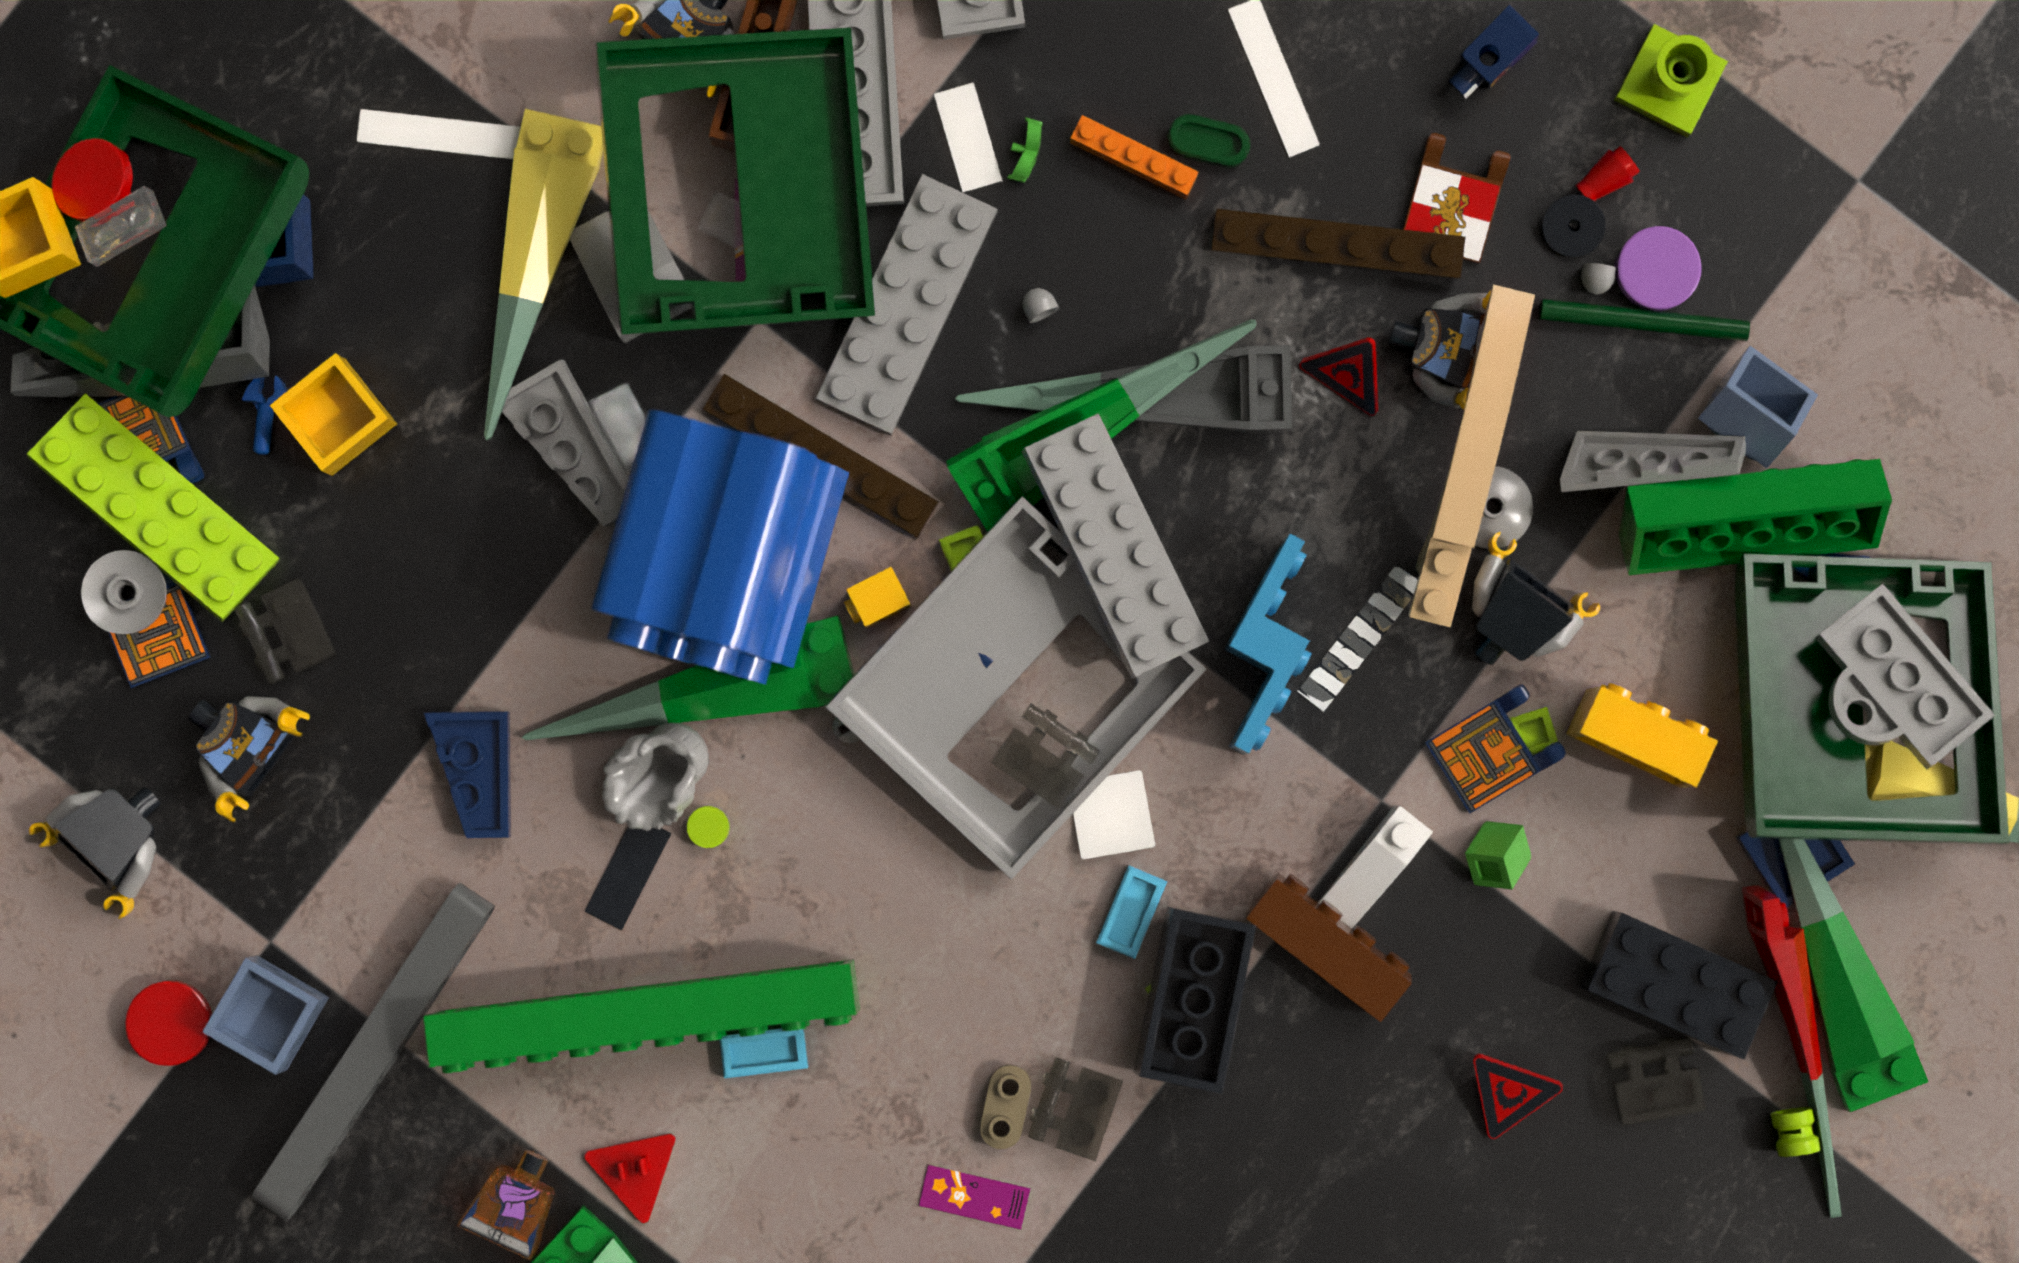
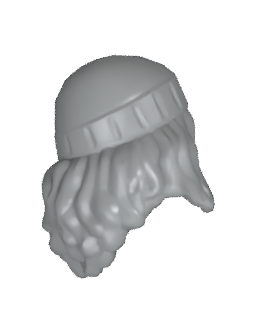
M676 722L662 724L649 735H635L627 739L625 744L614 752V755L607 761L606 766L603 767V772L606 775L602 785V800L604 801L605 810L615 815V821L618 824L626 822L629 829L637 828L638 830L650 831L653 827L660 830L664 825L669 826L673 822H677V819L684 813L685 808L694 799L695 784L707 771L709 753L704 739L691 727Z

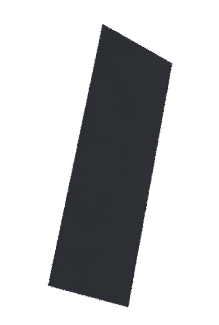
M652 827L650 831L627 828L585 912L622 930L672 833L662 828L659 830Z

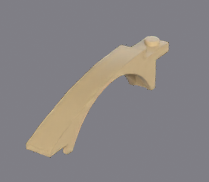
M1494 284L1492 286L1483 323L1480 325L1477 335L1468 394L1450 467L1433 522L1416 564L1419 576L1408 614L1410 618L1451 627L1470 553L1477 539L1506 425L1533 307L1534 294Z

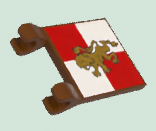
M1432 133L1426 142L1403 230L1465 236L1463 259L1480 264L1501 187L1509 166L1510 154L1500 150L1493 153L1486 178L1440 166L1439 162L1445 147L1446 137L1438 133Z

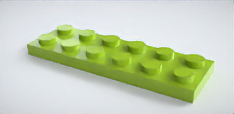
M86 393L27 453L28 459L138 552L153 561L164 574L221 622L228 617L279 562L277 555Z

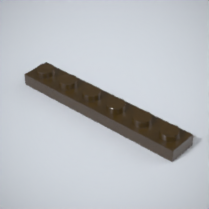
M1216 209L1212 251L1460 279L1466 237Z
M726 374L722 376L703 408L705 412L737 431L800 447L816 455V458L849 472L844 495L916 538L919 537L939 504V501Z

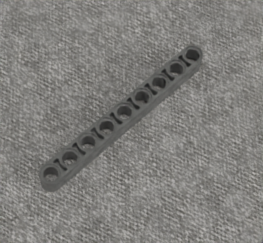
M458 883L454 887L252 1194V1199L285 1221H288L294 1215L423 1020V1016L426 1015L488 921L495 908L494 904L462 883Z

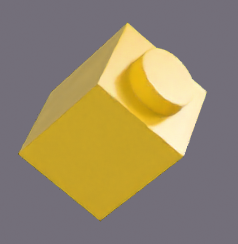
M892 567L846 589L850 599L844 601V604L854 624L863 621L867 629L911 607Z

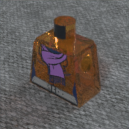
M525 1150L516 1170L503 1164L498 1166L468 1207L457 1226L531 1260L539 1250L555 1192L553 1187L539 1181L548 1159L533 1151Z

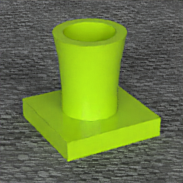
M1653 24L1614 100L1689 137L1728 61L1715 55L1711 47L1699 37L1693 35L1678 36ZM1673 71L1678 73L1681 78L1676 77Z

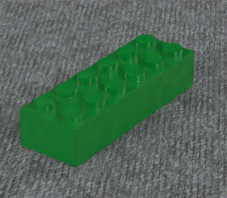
M1853 459L1844 463L1810 464L1805 467L1781 470L1770 468L1762 472L1639 484L1627 486L1619 539L1628 576L1738 564L1743 554L1812 556L1876 549L1880 544L1892 497L1880 459Z

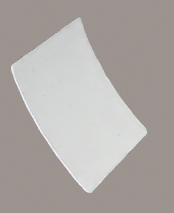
M1140 770L1107 776L1073 813L1082 859L1155 847L1143 774Z

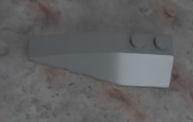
M255 285L199 388L269 377L270 339ZM99 321L92 325L105 332L112 322L102 325ZM36 347L12 356L10 392L14 396L82 397L85 393L89 397L124 395Z

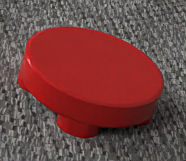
M93 138L80 141L62 155L54 169L51 186L55 203L62 212L81 223L100 222L116 212H124L131 206L133 201V195L130 191L133 180L132 166L127 153L106 140Z
M178 980L154 983L140 991L128 1008L125 1020L127 1038L135 1052L146 1061L161 1066L178 1065L196 1057L207 1045L210 1036L202 1031L211 1018L212 1011L203 994L187 983Z

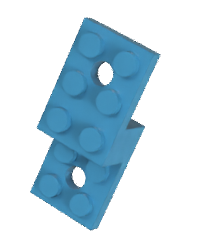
M1289 534L1282 541L1224 649L1268 673L1229 745L1230 748L1243 755L1249 754L1251 749L1255 751L1261 749L1271 730L1270 727L1265 725L1271 712L1275 714L1281 712L1291 693V690L1285 687L1291 675L1294 677L1300 676L1312 654L1305 650L1309 640L1265 617L1266 614L1272 616L1276 613L1287 593L1280 588L1286 577L1291 580L1293 576H1296L1307 554L1300 551L1305 541L1292 534Z

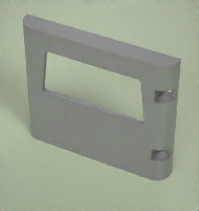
M1023 496L995 523L826 706L828 710L1011 880L1206 670L1189 652H1186L1137 676V683L1133 689L1019 810H1014L950 762L947 755L951 749L1075 616H1083L1123 662L1061 532ZM1050 538L1067 553L1057 565L1039 550ZM978 653L987 655L993 659V662L986 668Z

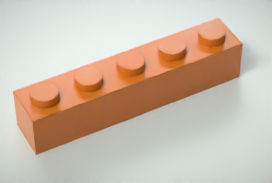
M1083 115L1070 138L1071 144L1183 199H1187L1199 173Z

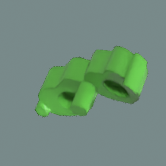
M1025 117V121L1028 122L1026 146L1013 142L1011 151L1022 153V156L1012 175L1010 174L1007 177L1022 183L1026 182L1036 163L1042 135V122Z

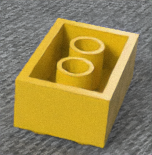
M1608 683L1607 686L1601 684L1599 687L1586 689L1566 735L1679 788L1698 786L1718 740L1707 736L1709 728L1689 719L1683 722L1668 718L1671 713L1669 709L1651 701H1647L1646 704L1630 700L1632 692L1612 683Z

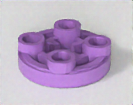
M1664 226L1649 227L1634 234L1622 246L1614 263L1616 278L1621 291L1632 303L1643 310L1663 311L1680 305L1695 291L1701 276V259L1693 242L1680 231Z

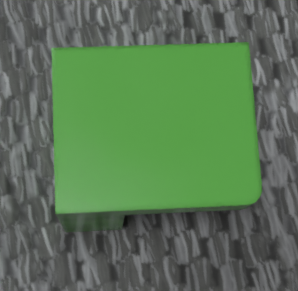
M1484 822L1465 852L1474 885L1513 890L1531 860V852L1524 827L1518 824Z

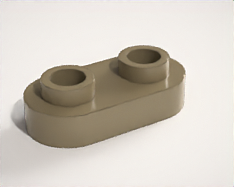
M1013 1064L1003 1065L996 1069L990 1078L980 1132L983 1140L995 1149L1012 1147L1018 1142L1022 1134L1031 1093V1080L1028 1073L1020 1066ZM1007 1079L1015 1080L1019 1086L1017 1092L1006 1094L1002 1089L1003 1082ZM997 1121L1008 1123L1010 1129L1006 1135L999 1136L993 1131V1126Z

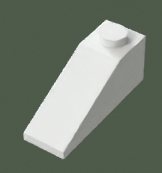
M1393 806L1318 903L1320 904L1322 900H1326L1343 914L1340 920L1352 929L1409 864L1433 831L1401 806Z

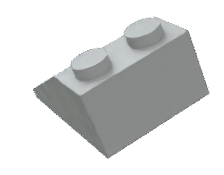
M609 211L574 228L570 241L618 336L626 343L643 333L621 335L610 220ZM648 211L654 277L660 280H685ZM691 303L669 305L670 319L691 309Z

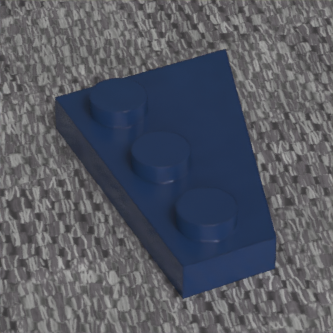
M510 712L424 713L437 747L436 751L440 763L443 764L451 788L450 792L466 838H511Z

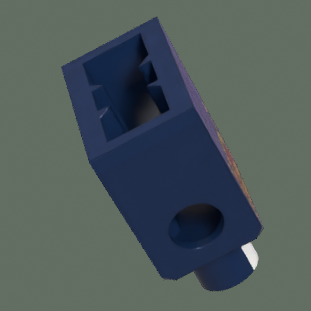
M1509 4L1464 50L1460 56V61L1464 66L1448 82L1465 99L1481 83L1490 89L1537 43L1539 33ZM1485 52H1491L1497 57V60L1491 66L1484 65L1479 59Z

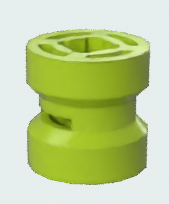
M1812 1107L1789 1108L1770 1114L1772 1126L1778 1130L1779 1139L1776 1142V1149L1779 1157L1801 1156L1820 1151L1819 1138L1813 1134L1812 1124L1815 1121Z

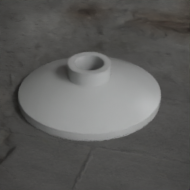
M1495 466L1486 503L1489 499H1496L1500 502L1501 509L1499 513L1492 514L1487 510L1485 504L1475 542L1476 547L1488 549L1489 539L1498 532H1501L1496 541L1498 548L1508 546L1512 539L1517 541L1528 529L1533 516V500L1525 482L1514 472Z
M129 550L110 552L97 559L86 572L81 588L82 603L89 618L103 630L124 635L140 632L154 623L164 608L167 595L166 582L159 567L145 555ZM126 586H132L135 591L134 597L130 601H125L122 598V590Z

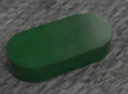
M1186 114L1178 117L1173 121L1168 132L1169 146L1178 156L1224 168H1233L1242 164L1250 150L1249 136L1241 127L1197 115Z

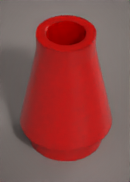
M1619 146L1614 151L1608 149L1575 187L1581 195L1596 201L1633 183V177L1640 173L1628 153Z

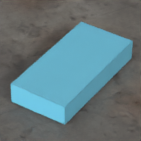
M1128 865L1096 943L1135 959L1167 881Z
M782 1028L769 1029L765 1031V1034L740 1037L739 1033L729 1034L723 1036V1039H719L724 1079L809 1067L804 1029L782 1032Z

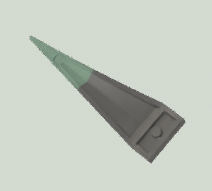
M1290 345L1245 346L1225 350L1134 421L1239 432L1291 431ZM1146 365L961 394L955 400L959 403L1043 411Z

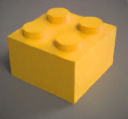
M32 177L0 191V296L7 298L81 265L62 212L55 203L50 187Z
M337 353L269 405L319 469L331 476L397 425L347 360Z

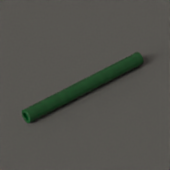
M1541 299L1539 308V320L1746 342L1750 334V321L1549 299Z

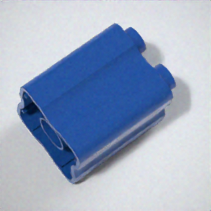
M649 409L591 607L593 611L613 617L607 639L688 664L694 663L765 685L772 663L794 668L849 472L816 458V455L800 447L785 442Z

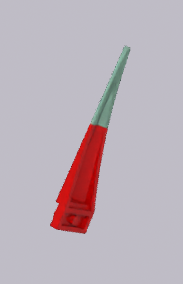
M1759 885L1742 887L1747 929L1768 978L1778 982L1774 994L1789 1034L1808 1106L1812 1107L1814 1111L1815 1121L1813 1128L1815 1135L1819 1138L1820 1151L1818 1153L1830 1218L1842 1217L1804 928L1788 927L1789 916L1787 907L1784 902H1780V899Z

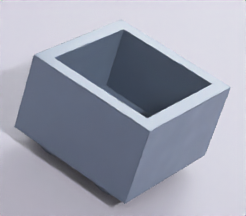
M1749 346L1721 379L1698 419L1717 435L1745 436V456L1768 468L1796 436L1818 394L1756 349Z
M257 955L246 957L202 1032L276 1075L288 1070L329 997Z

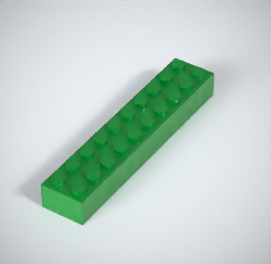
M852 959L440 1010L423 1017L429 1068L442 1066V1074L467 1071L468 1068L475 1067V1062L484 1061L485 1068H496L517 1062V1057L527 1056V1063L553 1060L554 1057L559 1056V1051L569 1050L570 1058L595 1055V1052L601 1051L600 1046L611 1045L612 1053L637 1050L638 1047L643 1046L642 1041L654 1040L655 1047L678 1045L684 1041V1036L696 1035L697 1042L723 1039V1036H726V1031L739 1029V1036L746 1037L765 1034V1031H768L769 1025L781 1024L782 1032L807 1029V1026H810L809 1020L824 1019V1026L848 1024L852 1020L851 1015H856L859 1012L860 1003L855 962Z

